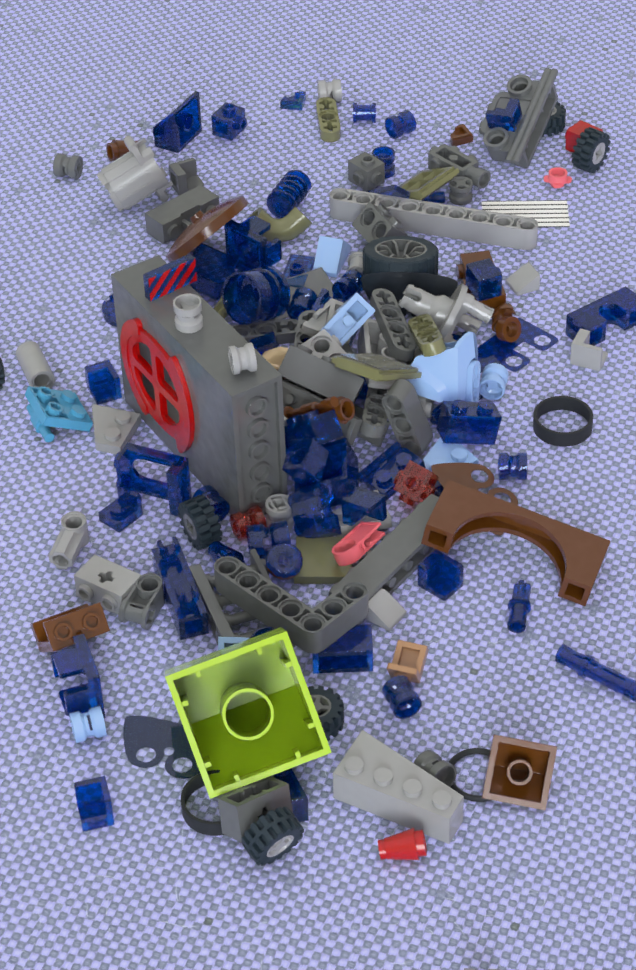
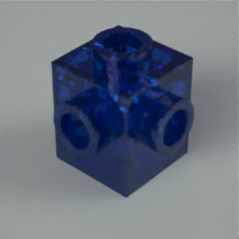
M225 102L211 115L212 134L231 141L244 131L247 125L245 108L236 106L233 103Z

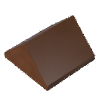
M493 734L486 763L482 798L546 811L557 746Z

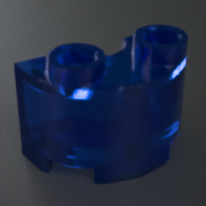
M330 478L297 488L295 493L289 495L288 504L292 509V517L295 523L294 531L298 537L325 538L342 534L338 515L333 513L330 505L331 500L334 498Z

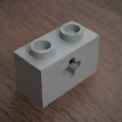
M94 554L74 574L76 595L82 600L93 604L100 602L102 608L118 614L123 599L128 596L141 574Z

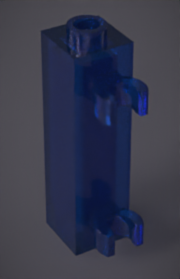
M175 536L172 537L173 543L163 546L162 541L158 540L157 548L151 549L153 570L155 574L162 578L166 604L179 638L184 640L208 634L209 627L206 608L180 543Z

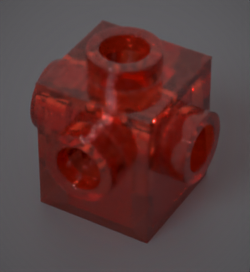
M409 460L405 469H401L394 480L395 487L393 489L400 494L399 500L413 507L415 502L418 504L423 502L430 494H435L436 487L434 486L439 477L428 469Z

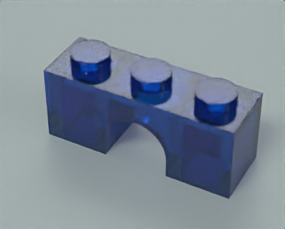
M625 286L567 314L565 335L574 340L580 328L590 331L589 345L595 346L605 341L606 324L617 325L624 331L636 326V293Z

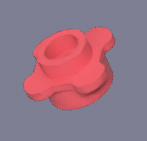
M561 167L551 168L549 174L545 175L543 179L544 182L550 183L553 188H562L564 184L572 182V178L567 176V170Z

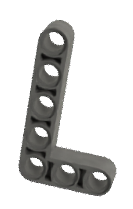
M225 556L217 559L214 563L215 586L219 594L272 630L280 627L286 630L291 643L307 653L315 654L322 652L365 619L369 612L368 588L360 581L347 582L314 608H311L237 558Z

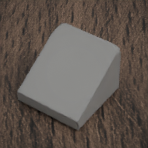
M528 262L506 279V283L517 296L539 290L540 274Z
M381 588L368 601L369 612L365 619L390 631L407 614V611L388 591Z

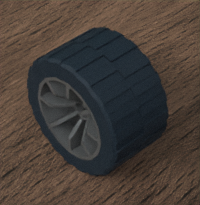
M389 236L374 239L363 248V276L380 272H413L438 275L439 250L432 242L413 236Z

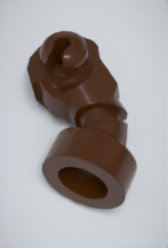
M501 303L494 309L491 317L492 330L496 332L498 339L504 342H514L521 334V323L518 318L512 316V314L516 315L509 303Z

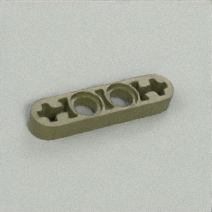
M429 314L419 315L408 321L412 336L424 357L435 356L446 350L443 336Z

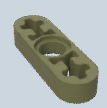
M329 97L320 98L316 101V115L320 138L324 142H336L341 138L336 101Z

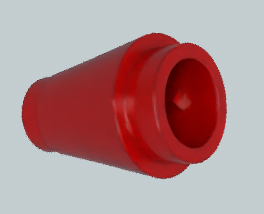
M411 828L378 840L381 860H420V857L427 856L423 829L415 831V828Z

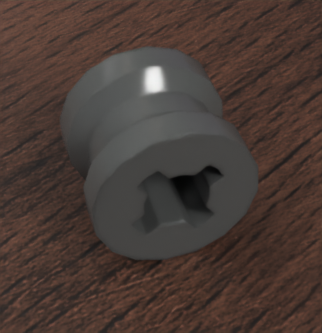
M465 176L452 178L449 182L451 190L449 193L450 202L455 205L469 204L473 198L471 192L473 188L472 180Z

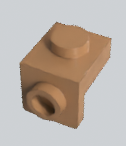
M398 640L392 663H388L387 671L390 677L393 678V681L404 685H410L411 682L420 684L429 651L428 647Z

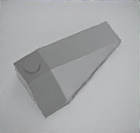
M367 319L360 328L357 341L358 355L378 354L406 364L407 361L397 360L391 355L375 319ZM365 377L367 386L370 388L389 389L396 381L377 382Z

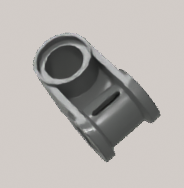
M155 573L141 575L120 605L119 621L124 623L128 621L140 624L143 629H150L156 616L165 604L162 578Z

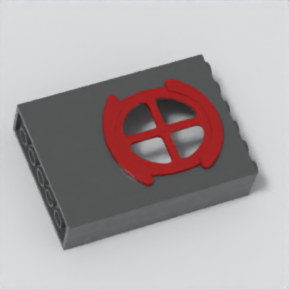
M159 255L112 273L111 280L126 403L136 413L141 414V419L240 526L266 515L265 502L269 496L274 494L288 495L282 375L255 348L257 371L243 370L240 374L233 375L229 363L228 346L235 345L239 348L248 342L186 281L182 288L175 290L182 279L180 275H178L168 293L160 297L174 275L175 270ZM171 269L154 298L150 301V293L165 271ZM156 276V278L149 287L148 279ZM191 293L201 298L202 311L200 313L203 316V327L197 332L182 333L175 327L176 314L173 309V300L181 294Z

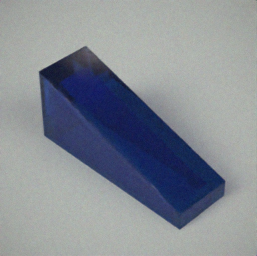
M292 768L274 774V778L289 784L292 812L299 822L309 821L308 797Z

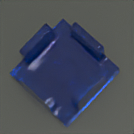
M251 216L242 223L231 219L224 225L227 264L263 283L269 279V268L282 259L281 240L276 238L267 244V238L262 236V234L271 229V224L257 216Z
M85 634L73 636L74 646L72 648L54 652L50 655L55 678H67L78 675L80 681L79 686L59 691V698L65 715L69 716V713L76 711L85 713L90 708L100 706L103 718H105L100 676Z

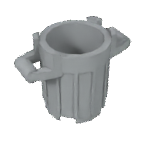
M126 136L123 141L129 152L103 167L101 172L97 174L102 185L110 193L109 196L119 211L124 208L127 210L156 192L162 202L167 201L169 196L165 190L171 187L173 183L172 181L168 182L166 179L167 173L163 167L159 168L153 157L156 155L151 147L147 148L144 144L147 142L146 139L143 138L135 143L131 136Z

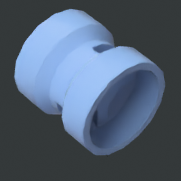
M491 363L483 369L480 381V394L484 398L498 400L504 395L509 373L503 365Z
M100 706L90 708L85 713L79 711L69 713L76 743L86 741L91 736L96 738L107 736ZM87 718H89V722H90V726H91V731H90V728H89V723H88V719H87Z

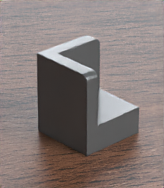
M194 158L168 164L170 181H172V187L178 195L199 185L204 186V183L197 175V165Z

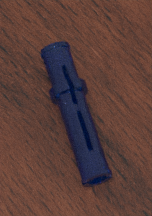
M565 644L560 646L555 656V662L573 669L582 678L588 677L636 702L635 680L599 663L590 654L584 655Z

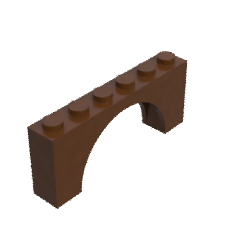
M448 479L428 519L421 544L448 554L458 541L475 533L492 531L519 536L538 546L554 563L560 579L558 596L586 606L611 542L610 540Z

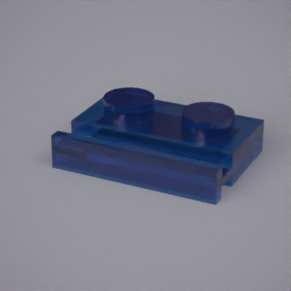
M395 442L360 471L357 476L359 482L365 483L371 491L378 490L381 498L387 501L426 467L421 458L406 447H401L399 442Z

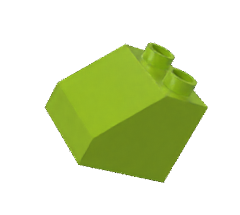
M281 627L165 670L166 682L210 799L332 753L288 633ZM220 770L219 773L208 774V771Z

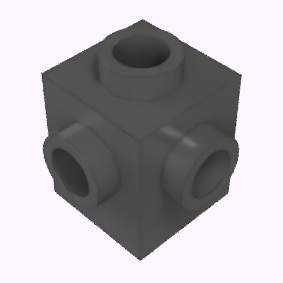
M363 152L348 160V180L368 192L385 183V163L369 153Z

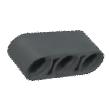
M397 379L382 398V406L402 453L411 459H418L432 441L433 432L414 386L405 379Z

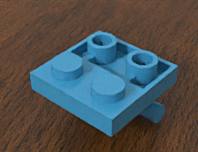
M28 386L25 396L30 404L27 405L26 409L31 416L30 421L37 433L42 435L45 442H52L55 438L50 427L90 432L93 422L75 392L70 390H53L45 386Z

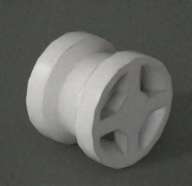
M252 342L246 343L243 347L239 348L235 345L228 346L229 363L233 375H238L243 370L257 371L256 354Z

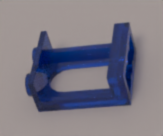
M128 442L122 451L116 454L114 468H116L117 472L116 487L119 489L120 501L124 502L130 492L135 491L169 500L170 515L178 516L179 503L192 498L189 460L187 457ZM142 459L170 466L166 472L167 483L139 474L134 467V460Z

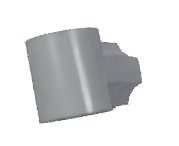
M78 511L68 512L61 518L62 528L48 555L49 561L56 565L57 568L67 570L68 567L73 566L80 549L89 542L86 517Z

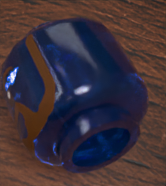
M279 543L268 551L265 557V566L273 578L279 581H288L300 573L303 566V557L301 551L295 545ZM283 557V560L278 562L279 558Z

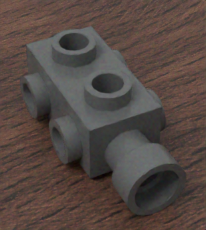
M446 144L439 147L433 146L429 150L428 169L454 166V168L459 169V173L455 177H468L472 180L473 185L480 189L488 185L491 173L479 167V162L474 155L467 156L461 153L457 146L450 147Z

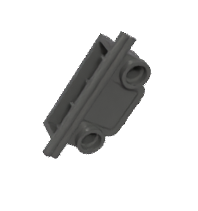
M545 68L540 81L531 80L527 75H516L507 83L508 92H500L494 96L492 103L488 105L484 121H481L479 126V133L483 135V141L491 159L528 169L558 100L554 85L558 75L557 69Z

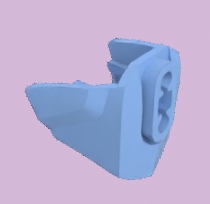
M468 331L458 341L446 342V350L438 355L430 357L418 355L410 366L418 368V371L422 372L421 378L407 379V381L414 386L417 395L438 402L451 403L458 411H462L467 407L477 406L480 392L481 365L478 361L477 338L474 332Z

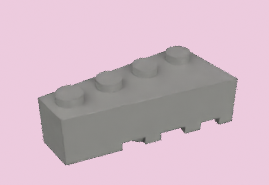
M364 730L360 732L333 772L334 799L407 828H415V831L423 829L425 835L450 844L463 822V795Z

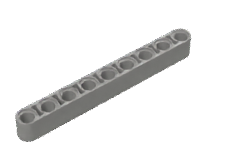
M345 188L333 189L329 194L330 216L336 220L354 222L368 202H371L376 206L382 204L391 211L389 216L398 219L403 224L401 228L404 231L521 250H531L537 246L538 222L530 217Z

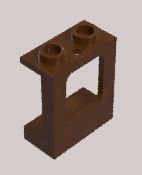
M100 602L90 606L83 604L30 624L40 652H54L110 631Z

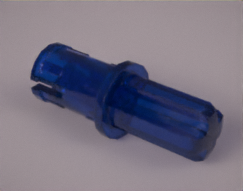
M519 580L514 585L512 599L508 602L510 612L507 628L513 633H521L526 629L527 614L531 611V603L529 601L531 585L530 583H525L524 580Z

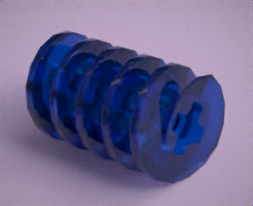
M290 170L284 175L267 197V207L272 215L279 219L283 218L295 206L298 207L312 188L309 177L300 170Z

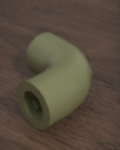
M296 206L285 217L280 219L271 217L260 207L245 221V226L252 233L265 241L276 243L295 239L312 224Z

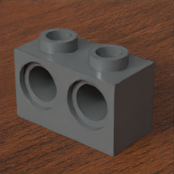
M368 202L352 223V226L368 243L381 237L408 236L401 228L403 224L395 217H390L391 211L382 204L376 206Z

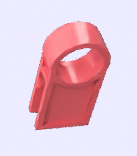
M361 521L334 545L331 552L336 563L339 566H347L361 559L366 552L386 535L385 532L377 530L381 526V522Z

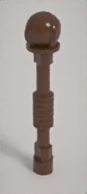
M333 396L319 403L314 401L303 404L297 409L286 406L283 407L284 416L288 419V423H291L297 415H309L319 412L323 408H335L339 405V400L336 396Z

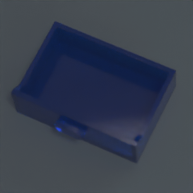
M201 243L196 247L183 268L181 277L184 276L195 259L196 266L186 282L189 284L197 273V281L189 285L196 292L219 301L231 280H236L240 272L237 268L242 256L233 257Z

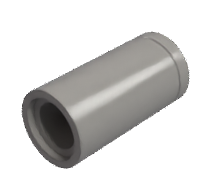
M33 341L22 343L16 350V358L29 385L32 387L45 386L51 389L55 383V377L39 344Z

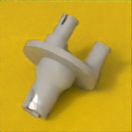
M462 283L456 288L450 298L446 295L434 296L423 289L408 284L403 292L402 300L398 303L401 308H405L416 316L429 314L442 334L444 343L457 341L453 339L452 335L456 326L467 332H474L476 335L478 332L477 328H480L482 321L487 324L494 311V308H490L475 300V296L467 293L468 286Z

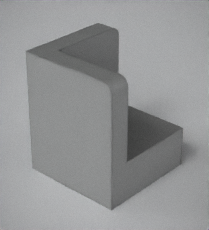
M580 328L571 343L570 364L600 371L608 358V352L603 351L601 347L589 345L590 331Z

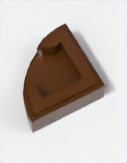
M464 124L456 126L455 131L450 135L451 146L473 142V134Z

